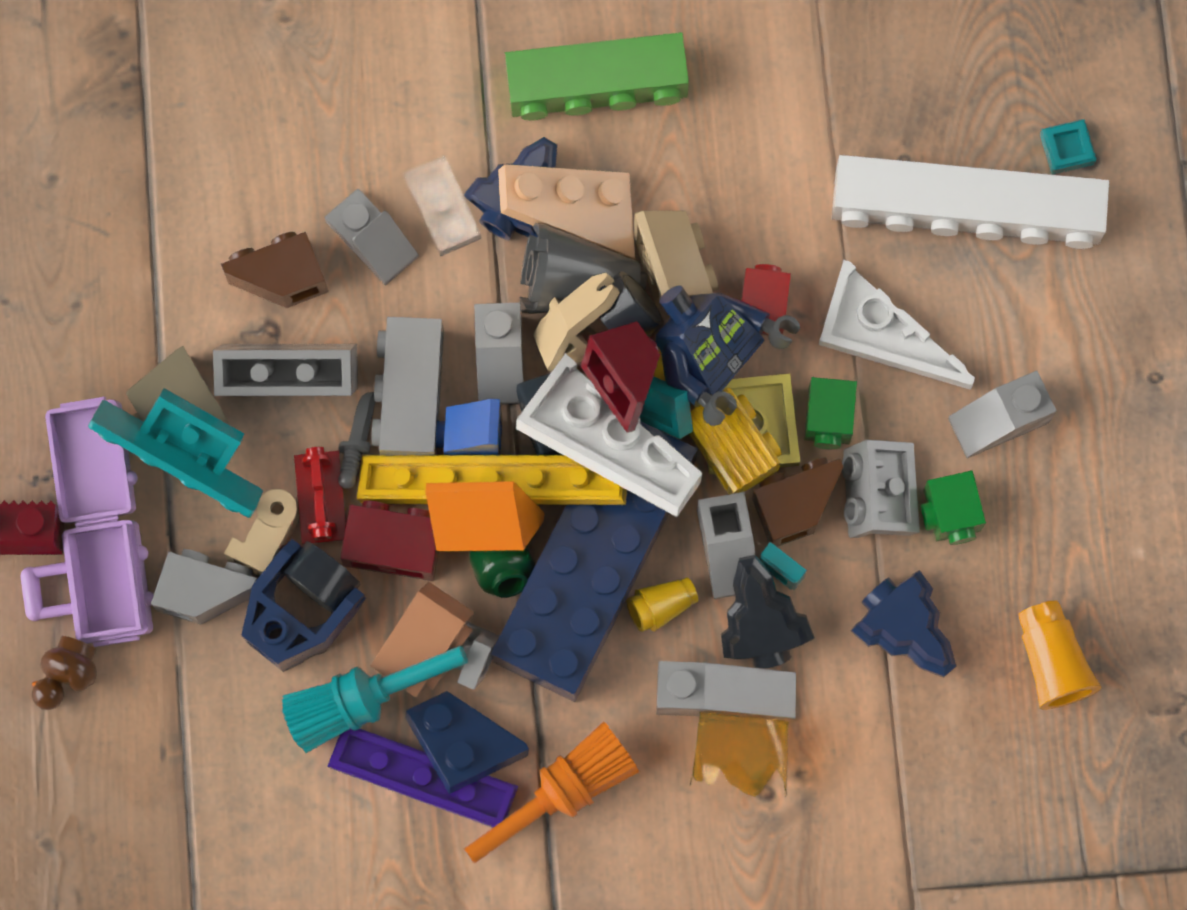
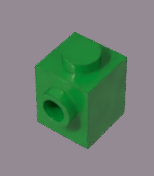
M973 470L928 480L923 489L926 503L921 504V513L926 530L934 531L936 542L949 539L950 545H958L975 540L977 538L976 533L981 532L986 521Z

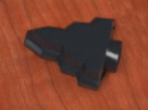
M756 555L739 558L733 580L736 600L727 610L728 628L721 633L724 658H752L756 668H772L782 665L790 660L791 649L814 639L808 617L796 612L790 596L776 591L772 573Z

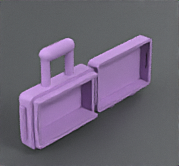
M106 397L60 404V408L48 410L45 418L59 518L64 523H75L76 528L65 530L62 534L65 562L27 567L23 569L20 577L25 614L29 620L38 621L40 619L73 614L76 639L87 644L93 643L94 647L140 640V635L150 634L153 630L150 606L154 595L148 591L144 560L148 557L149 552L145 546H142L139 524L132 520L118 521V516L131 514L136 509L133 485L136 484L138 477L131 470L128 450L118 444H112L103 440L98 433L88 427L102 400H106ZM111 399L106 400L122 409L120 402ZM67 573L71 603L43 607L39 578Z

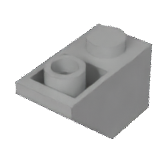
M744 492L698 500L697 515L714 599L735 596L733 580L738 560L742 557L755 555L753 534Z
M183 549L181 555L168 551L151 605L157 612L201 625L249 600L252 585L257 578L252 577V569L243 565L227 562L225 568L209 564L208 556L193 550Z

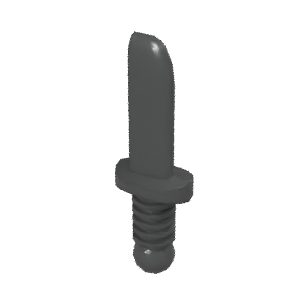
M368 392L361 397L355 411L349 441L339 443L338 450L344 456L338 483L345 489L353 487L356 483L355 476L358 475L362 454L370 453L371 445L366 441L376 403L374 392Z

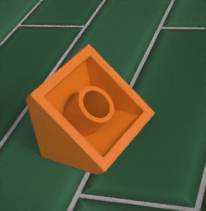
M514 481L426 483L425 493L437 551L524 550L544 522L545 513Z

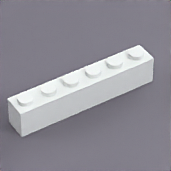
M839 155L835 173L832 220H842L841 223L844 226L862 228L868 226V223L885 224L887 229L896 232L912 231L913 227L931 229L933 234L939 236H954L959 231L976 233V237L983 240H1000L1003 236L1021 237V241L1027 244L1040 245L1047 243L1048 240L1065 241L1066 246L1071 248L1087 249L1091 248L1093 244L1099 245L1106 233L1109 180Z

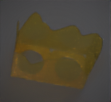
M700 712L690 784L692 777H694L695 781L702 782L705 780L707 785H710L715 781L720 770L731 785L745 794L755 797L762 791L775 770H777L784 782L786 797L789 722L777 719Z

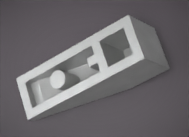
M658 662L656 715L795 719L796 672L704 662Z

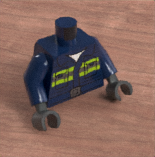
M678 285L666 291L659 300L671 318L656 334L655 342L661 352L666 383L676 389L688 391L687 397L689 402L695 407L702 405L704 407V420L706 423L716 426L722 423L725 418L724 414L732 415L737 407L735 398L731 394L724 392L723 389L765 341L761 336L762 332L768 333L769 341L775 348L785 349L790 346L792 339L782 335L779 329L797 334L800 324L791 316L779 317L775 322L769 319V313L722 293L699 294L689 297L684 288Z

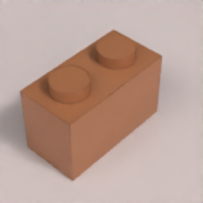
M428 582L417 592L370 666L382 675L388 676L456 647H463L473 632V629L468 627L467 624L475 612L431 582ZM445 673L404 690L415 697L426 686L434 690Z

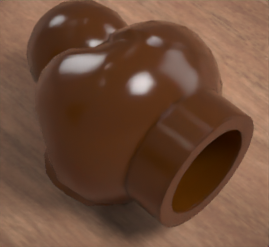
M62 636L57 647L45 652L41 658L40 666L46 677L31 683L33 686L32 699L36 706L44 710L58 707L64 698L62 683L70 685L74 691L78 692L94 684L97 670L92 659L96 648L80 640Z

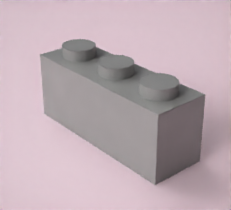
M387 317L386 331H378L377 357L385 358L384 375L376 374L374 400L375 402H382L381 419H373L372 446H379L380 455H437L436 427L440 409L444 338L442 319Z
M222 344L213 350L214 396H351L358 389L357 344Z

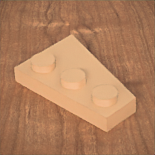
M508 164L503 165L498 170L502 214L532 226L535 223L549 225L633 260L635 259L629 173Z

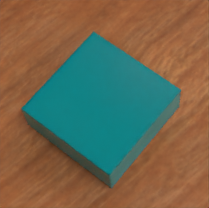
M1085 119L1041 129L1040 137L1051 175L1095 165L1097 159Z
M771 542L760 554L759 560L772 573V576L788 589L795 590L804 579L807 570Z

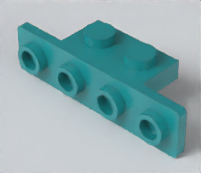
M163 388L144 422L106 400L101 401L88 427L98 433L103 440L112 444H118L139 456L147 465L159 467L178 478L186 487L199 490L219 501L227 510L240 513L248 518L253 515L263 490L225 468L245 435L243 432Z

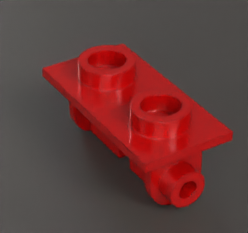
M324 447L307 448L306 454L294 455L301 543L304 545L307 541L313 544L343 541L346 517L343 488L338 483V477L341 474L340 451L324 452Z

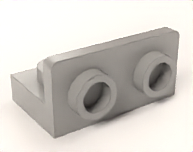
M865 440L845 448L842 460V475L845 478L846 487L844 517L848 523L849 537L860 538L869 534L911 536L919 533L914 443Z

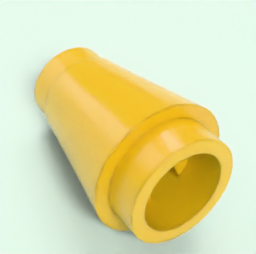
M686 577L681 580L636 589L635 595L627 598L626 602L629 614L640 632L648 629L655 632L691 607V605L698 603L699 599L692 581Z

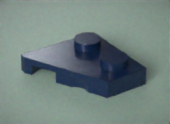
M448 691L406 710L405 718L449 794L528 756L529 747L524 741Z

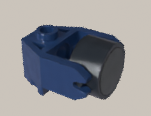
M291 539L252 585L241 636L250 647L284 672L303 663L304 660L314 655L326 652L358 612L366 597L358 590V587L361 585L359 580L334 558L309 541L302 547L295 540ZM284 576L307 596L333 613L325 623L307 628L276 604V586ZM282 629V634L278 638L269 639V635L273 630Z

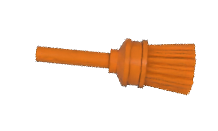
M604 721L566 757L563 758L560 755L556 758L557 761L547 768L543 767L539 770L541 787L534 791L536 795L534 799L464 848L474 864L546 812L551 816L560 811L574 818L578 815V811L594 803L593 797L639 773L636 764Z

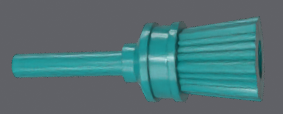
M459 646L385 677H382L380 674L370 677L357 666L350 669V672L344 675L337 674L333 676L330 683L283 695L282 713L285 716L284 719L289 727V732L293 740L297 742V745L305 753H308L350 728L358 730L366 723L379 721L381 717V704L389 701L391 694L467 664V655L463 647Z

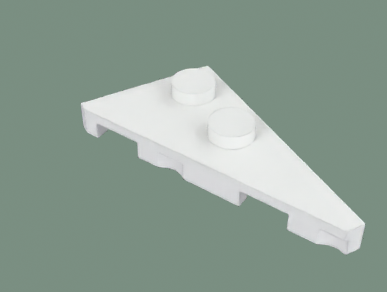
M843 261L818 345L971 390L975 377L966 370L965 365L953 354L950 356L930 338V333L903 309L895 307L890 297L880 288L877 290L864 279L851 262Z

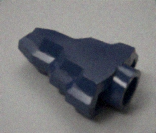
M543 137L524 148L514 163L508 165L556 168L557 144ZM505 164L498 165L488 178L477 177L464 193V197L483 212L479 222L492 234L504 240H510L514 232L528 238L529 235L538 238L532 225L501 213L498 170Z
M920 570L898 585L889 577L886 578L862 600L861 603L869 611L861 621L855 624L851 632L867 647L879 645L891 656L907 655L920 669L942 678L957 666L950 641L938 628L940 612L930 599L933 587Z

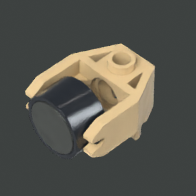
M621 271L613 278L609 274L603 273L592 276L561 302L554 297L549 304L548 313L540 320L533 333V337L547 370L552 372L566 353L577 363V369L588 378L581 368V363L590 335L597 333L589 326L592 322L600 317L609 330L638 322L647 336L655 342L656 334L664 325L659 309L641 285L626 272Z

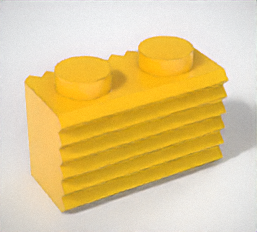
M730 387L726 388L724 392L731 394L736 400L737 407L732 415L724 414L725 418L721 424L716 426L710 425L704 420V407L700 405L691 411L693 432L689 433L690 438L698 447L728 495L745 492L777 472L780 467L777 457L782 455L781 449L773 436L768 431L761 435L753 423L752 419L756 418L757 415L746 396L740 394L736 397Z

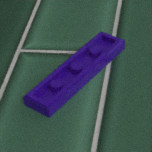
M350 728L339 735L327 766L332 770L491 828L508 817L518 791V786L488 775L449 794L425 752L362 729L352 730Z

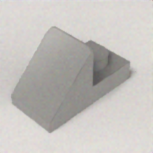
M358 188L325 216L326 223L385 286L419 257L391 216L386 211L381 213Z

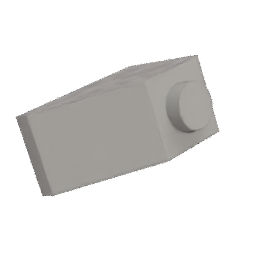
M520 302L474 304L478 401L500 399L501 405L519 404L516 387L519 383L523 382Z
M1034 371L991 390L950 415L948 420L968 459L1049 424L1057 411L1038 371Z

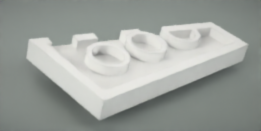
M566 353L517 418V430L676 517L701 483L702 473L659 435L653 436L641 426L640 418L635 431L626 433L592 382L577 369V363Z

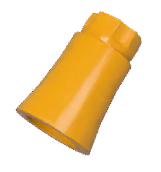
M1058 600L1046 601L1031 606L1019 613L1024 633L1022 640L1031 664L1036 683L1039 708L1041 710L1066 706L1083 700L1101 690L1102 687L1088 665L1076 639L1071 622L1063 614Z

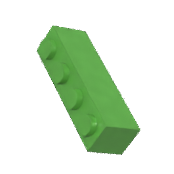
M682 32L505 52L512 117L521 116L523 120H540L547 117L548 113L563 111L567 115L578 116L591 112L592 108L610 106L611 110L622 111L634 108L636 103L654 101L655 105L667 106L678 103L681 100L680 98H688L689 80Z

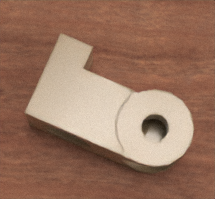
M279 488L271 489L260 497L257 505L258 517L245 541L242 542L232 537L224 552L228 562L248 567L253 570L252 574L258 577L290 541L299 523V509L294 497L288 491Z

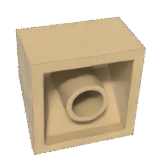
M640 211L635 213L634 242L644 272H647V282L654 303L659 309L663 320L670 319L671 317L659 300L669 289L680 285L689 297L692 295L710 294L719 289L712 265L704 266L699 250L705 248L698 223L690 224L686 211Z

